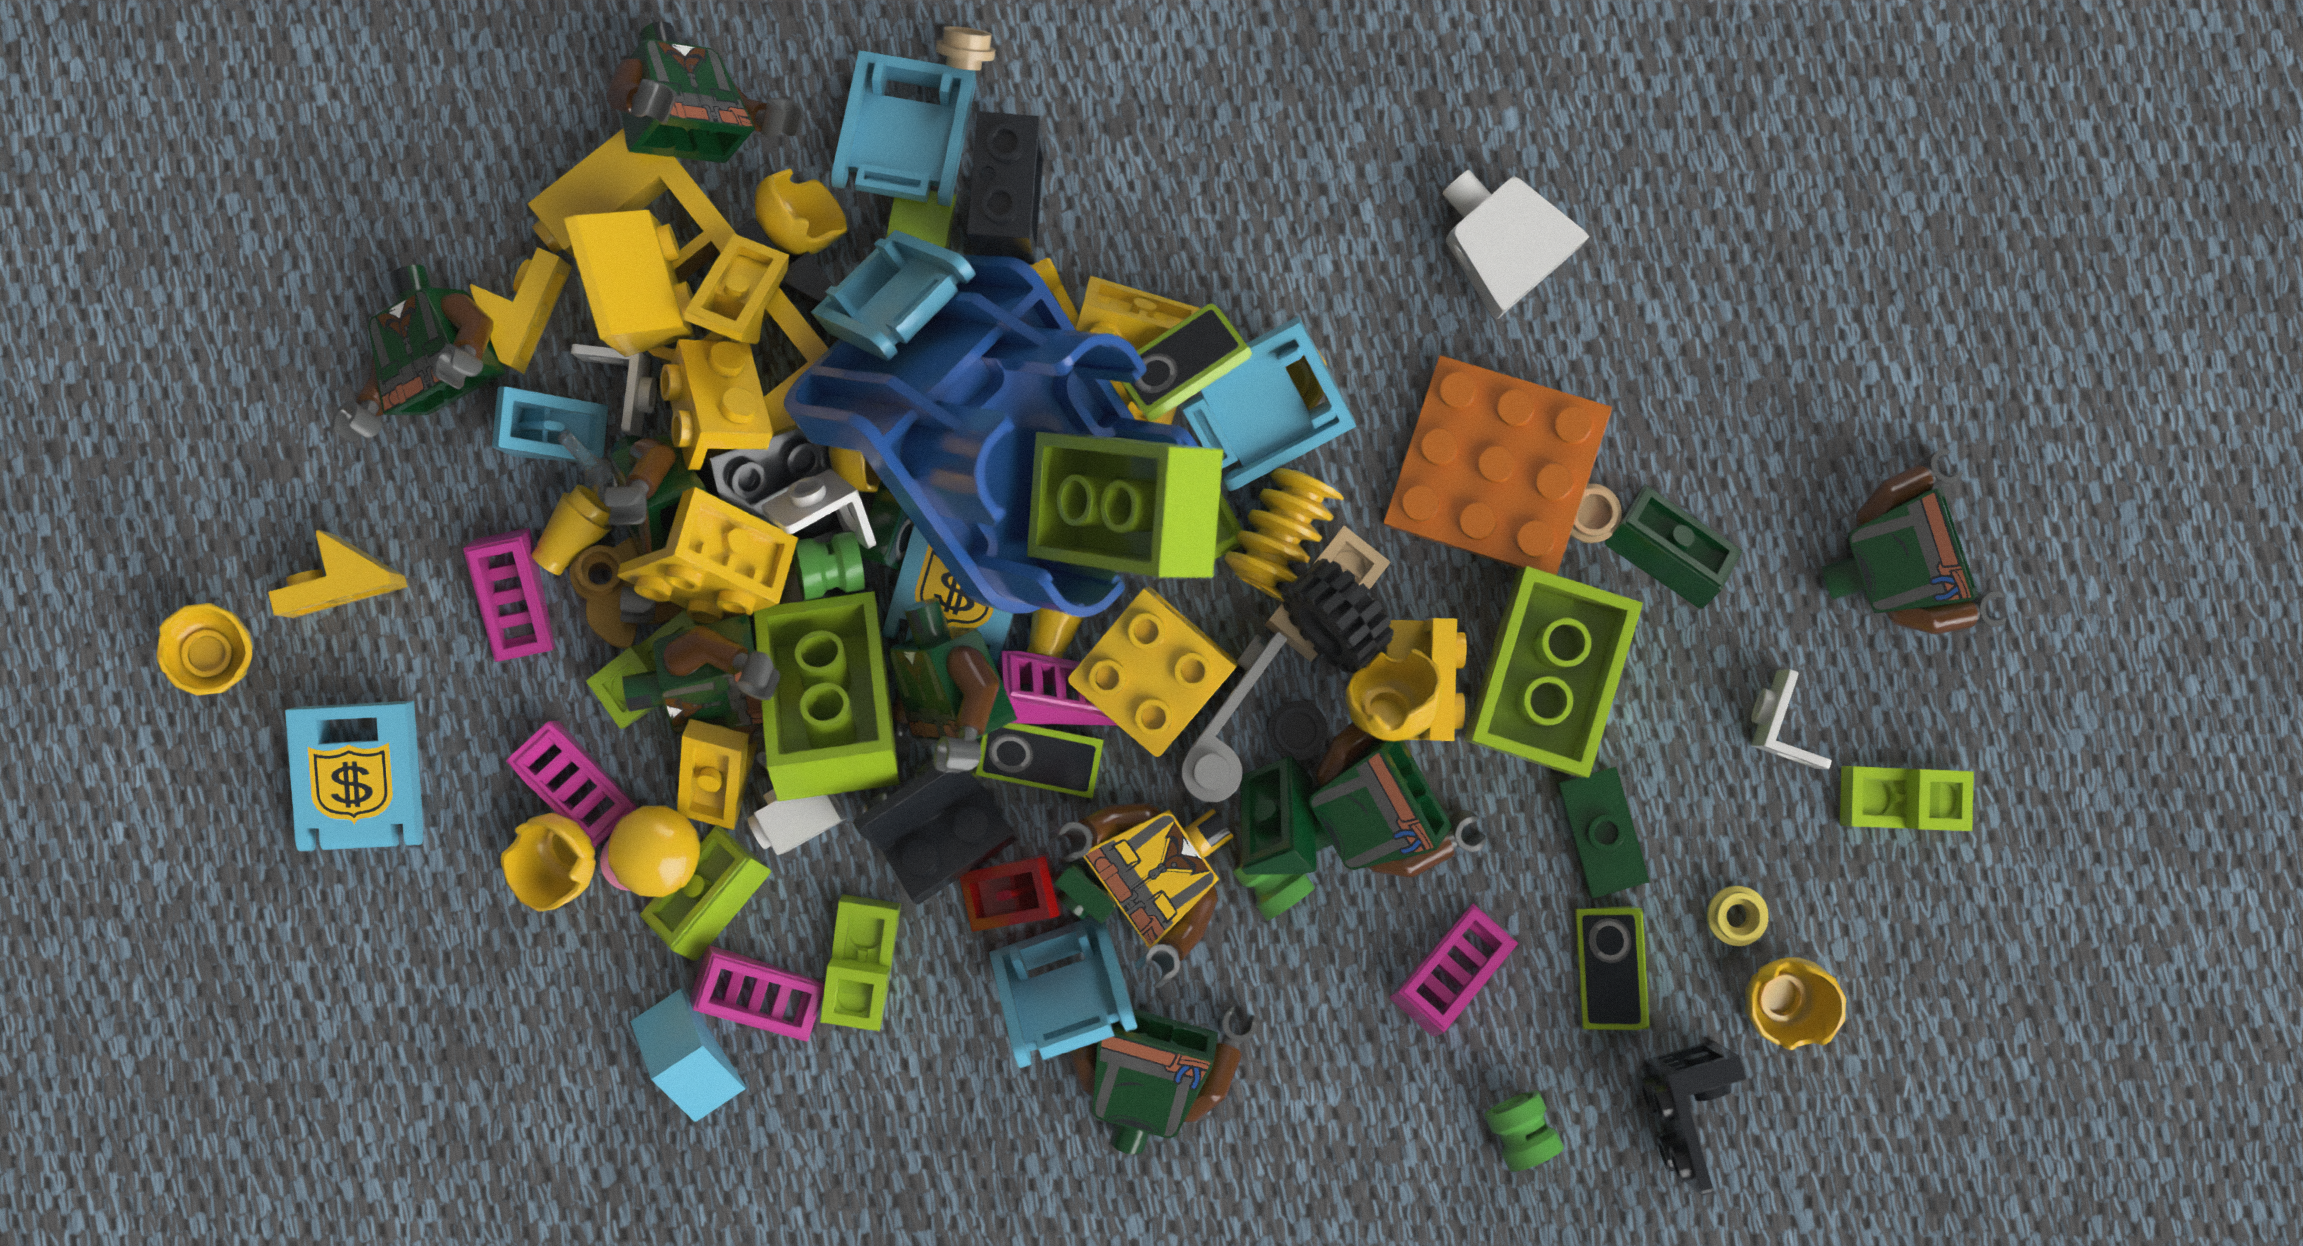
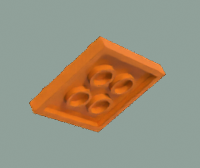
M1439 355L1383 524L1386 527L1518 569L1529 566L1558 575L1612 412V406Z

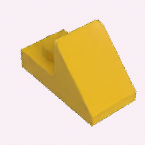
M732 234L685 309L683 320L741 342L757 344L760 340L764 310L787 273L789 254Z
M537 247L532 260H524L516 273L513 290L517 294L513 302L470 284L476 304L493 320V331L490 340L499 362L522 374L525 373L572 269L561 257Z
M316 530L326 576L324 577L323 570L297 573L286 578L288 587L270 591L268 594L274 615L295 618L403 589L408 586L403 574L339 536Z
M690 719L682 735L677 811L687 818L734 830L756 754L757 742L755 741L749 745V734L734 731L724 726Z

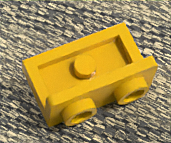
M678 339L671 364H664L662 367L660 389L663 400L670 401L673 411L671 423L672 441L675 447L682 448L686 469L700 470L707 449L767 450L773 436V430L750 344L737 341Z
M1457 619L1391 620L1389 627L1393 629L1394 636L1392 637L1393 640L1386 646V656L1393 659H1402L1408 655L1410 650H1419L1438 665L1443 682L1441 703L1430 727L1421 734L1407 740L1454 741L1455 729H1463L1465 721V697L1463 693H1456V669H1464L1466 663L1467 642L1465 633L1457 632Z

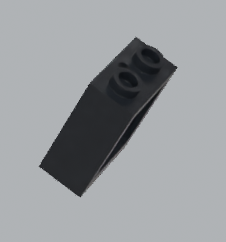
M977 111L967 235L975 255L1015 257L1026 262L1028 265L1036 263L1045 156L1039 116Z

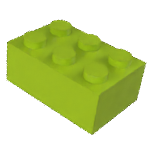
M1036 432L1027 557L1153 577H1213L1223 449L1096 435Z
M1529 566L1517 570L1463 741L1576 777L1589 778L1643 602Z
M875 591L779 604L755 611L757 652L768 655L773 662V667L780 673V679L770 700H761L767 769L777 801L781 802L900 785L885 647L882 636L883 630Z

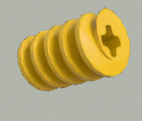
M1276 468L1272 471L1271 477L1281 491L1263 489L1259 494L1261 501L1270 511L1252 509L1247 516L1252 525L1258 530V533L1239 531L1235 538L1244 548L1246 554L1229 551L1226 553L1224 560L1238 578L1266 595L1284 602L1285 600L1281 598L1282 593L1276 587L1277 582L1292 584L1298 578L1287 566L1289 561L1308 563L1310 560L1308 554L1299 545L1301 539L1320 542L1322 536L1310 523L1313 519L1332 521L1334 517L1322 503L1324 498L1343 501L1344 497L1332 487L1308 474L1297 470Z

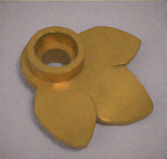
M631 537L614 548L596 545L586 549L578 558L573 560L570 568V580L574 591L580 598L587 601L586 619L588 625L606 643L622 649H628L632 646L638 628V623L620 621L622 587H635V585L617 577L620 564L641 557ZM597 569H606L612 574L610 581L602 585L593 583L589 578L591 573ZM657 601L655 618L652 622L645 625L669 622L683 611L684 607L671 601Z

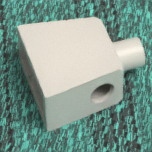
M1468 169L1442 193L1464 218L1450 231L1446 238V243L1495 320L1499 319L1568 259L1589 238L1588 234L1581 227L1515 176L1511 177L1491 195Z

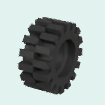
M1324 558L1320 561L1318 560L1282 593L1281 598L1285 600L1282 603L1283 607L1291 613L1289 619L1292 624L1299 626L1302 630L1299 634L1305 641L1309 639L1314 644L1313 650L1320 656L1324 653L1328 663L1334 667L1339 665L1341 671L1345 673L1351 671L1354 674L1393 640L1394 631L1389 627L1391 621L1387 615L1380 612L1383 607L1378 599H1371L1367 594L1370 591L1364 583L1361 585L1356 583L1355 575L1348 569L1343 573L1340 564L1335 561L1330 563L1328 559Z

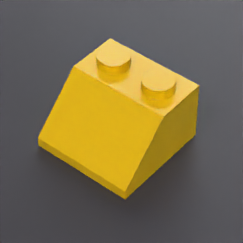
M649 210L575 215L564 219L599 338L624 357H629L677 342L678 339H687L694 336L691 323L683 320L684 311L694 296L687 281L678 283L672 261L681 259V255L670 224L661 226L658 219Z

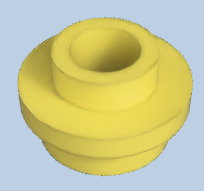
M1729 886L1720 890L1713 896L1708 905L1707 922L1710 930L1720 941L1729 945L1745 946L1755 942L1765 932L1768 924L1769 915L1765 901L1757 892L1744 886ZM1735 904L1742 905L1746 910V920L1738 927L1731 926L1727 921V911Z

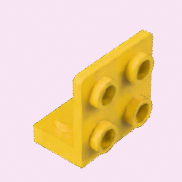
M1090 276L1076 331L1116 335L1129 342L1137 351L1201 308ZM1110 381L1135 420L1149 422L1132 402L1121 382ZM1177 406L1151 422L1171 425Z
M694 487L682 493L666 547L620 564L617 577L634 584V591L647 599L660 602L671 601L686 608V615L689 618L703 624L714 623L738 615L748 614L749 616L752 612L779 604L798 537L786 534L782 529Z
M1148 586L1142 589L1069 676L1068 682L1153 756L1159 757L1238 664L1234 657L1153 588Z

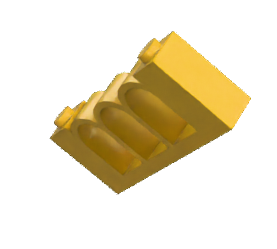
M624 128L528 203L529 207L540 219L532 225V228L554 254L564 249L576 260L564 222L565 218L575 215L642 210L667 189H670L703 230L701 234L680 249L681 259L672 261L678 283L683 282L719 252L721 253L732 234H736L674 156L667 157L628 152ZM779 286L764 310L762 322L772 316L808 362L764 396L773 432L796 424L784 408L786 394L794 382L828 350V347ZM714 331L701 339L739 342ZM664 346L648 350L663 364H671L675 349Z

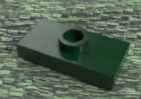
M1609 767L1592 772L1589 778L1574 777L1557 782V789L1589 898L1593 899L1649 883V876L1617 767Z
M1076 860L1063 864L1055 873L1054 883L1061 889L1056 897L1082 920L1090 914L1102 924L1116 908L1115 899L1110 895L1105 886Z

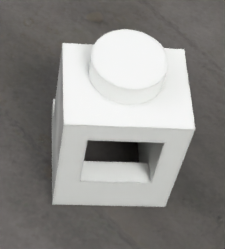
M774 789L763 795L768 805L747 818L749 826L761 847L767 849L772 846L776 855L784 854L848 819L835 794L778 802Z

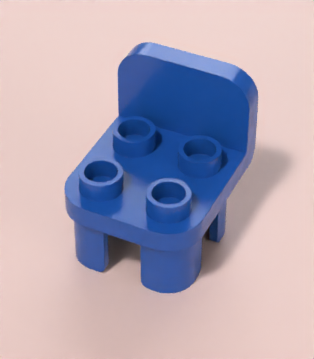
M960 254L976 273L975 276L967 284L959 281L955 285L958 293L906 344L898 341L894 345L897 353L889 361L838 339L794 382L784 399V408L811 443L859 451L863 454L962 590L978 604L1015 614L1030 613L1040 608L1078 617L1098 614L1109 607L1125 588L1124 582L1116 571L1027 557L1036 432L1096 435L1189 446L1198 445L1190 433L1180 426L1135 420L1110 382L1135 383L1147 370L1138 352L1129 342L1112 334L1076 331L1042 278L1026 262L1015 257Z

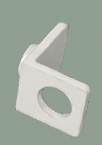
M572 344L571 354L582 361L629 366L621 430L627 435H637L641 438L644 412L652 413L656 401V379L649 377L651 360L643 353L624 357L613 348Z
M831 469L815 477H806L796 481L787 492L761 506L764 516L786 534H793L836 511L840 525L845 532L853 530L857 541L867 549L876 545L858 490Z
M1791 669L1777 670L1771 689H1762L1755 702L1751 720L1757 723L1758 727L1751 746L1815 769H1829L1832 760L1776 741L1798 678L1797 671Z

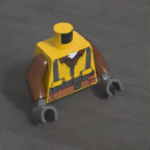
M1151 803L1108 805L1078 822L1066 823L1053 829L1048 835L1049 840L1065 835L1069 838L1072 845L1071 853L1060 858V863L1065 864L1084 857L1148 946L1149 950L1139 957L1135 963L1137 971L1150 960L1155 961L1161 967L1162 977L1153 986L1160 988L1178 973L1180 962L1203 938L1218 902V894L1214 884L1219 878L1205 857L1233 838V835L1212 808L1183 828L1170 809L1161 812L1158 807Z

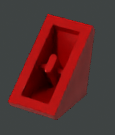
M1049 852L971 870L959 878L972 932L1050 919L1060 916L1062 912L1060 900L1056 897L1058 890L1057 885L1054 883L1055 877Z

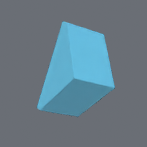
M505 386L498 387L492 448L512 457L603 464L608 405Z
M680 988L630 1021L651 1080L694 1122L747 1088L700 1014L692 1010L689 997L683 988Z

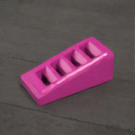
M530 528L472 540L463 550L495 662L553 650L555 644L539 564L531 555L535 550ZM513 552L515 562L491 567L489 557ZM516 576L520 577L522 586L496 591L494 581ZM526 600L528 610L500 615L499 605ZM528 623L533 624L535 633L505 640L504 628Z
M1000 651L996 669L1017 717V720L1011 723L1117 726L1114 721L1094 704L1090 703L1077 690V700L1067 699L1066 685H1070L1068 678L1081 662L1023 651ZM1020 684H1031V692L1021 691ZM1043 685H1053L1054 696L1044 695Z
M548 721L506 760L522 780L557 814L577 822L590 837L594 849L611 835L615 825L623 816L639 808L560 721ZM555 744L561 752L540 771L534 762ZM573 762L580 769L557 789L551 781ZM591 779L597 787L578 805L573 807L568 799ZM608 796L615 804L595 823L590 825L584 817Z
M1473 903L1390 996V999L1428 1034L1436 1037L1448 1029L1518 943ZM1468 928L1493 950L1488 958L1462 936ZM1452 947L1477 968L1472 976L1447 955ZM1436 966L1461 987L1456 994L1431 974ZM1420 985L1445 1006L1440 1012L1416 991Z
M707 945L689 1002L694 1011L808 1042L824 995L825 982L732 951ZM721 968L731 971L723 998L713 996ZM746 975L755 978L747 1005L743 1006L736 1002ZM771 982L778 984L779 987L770 1014L760 1012V1008L768 984ZM793 988L803 991L794 1021L790 1022L782 1018Z

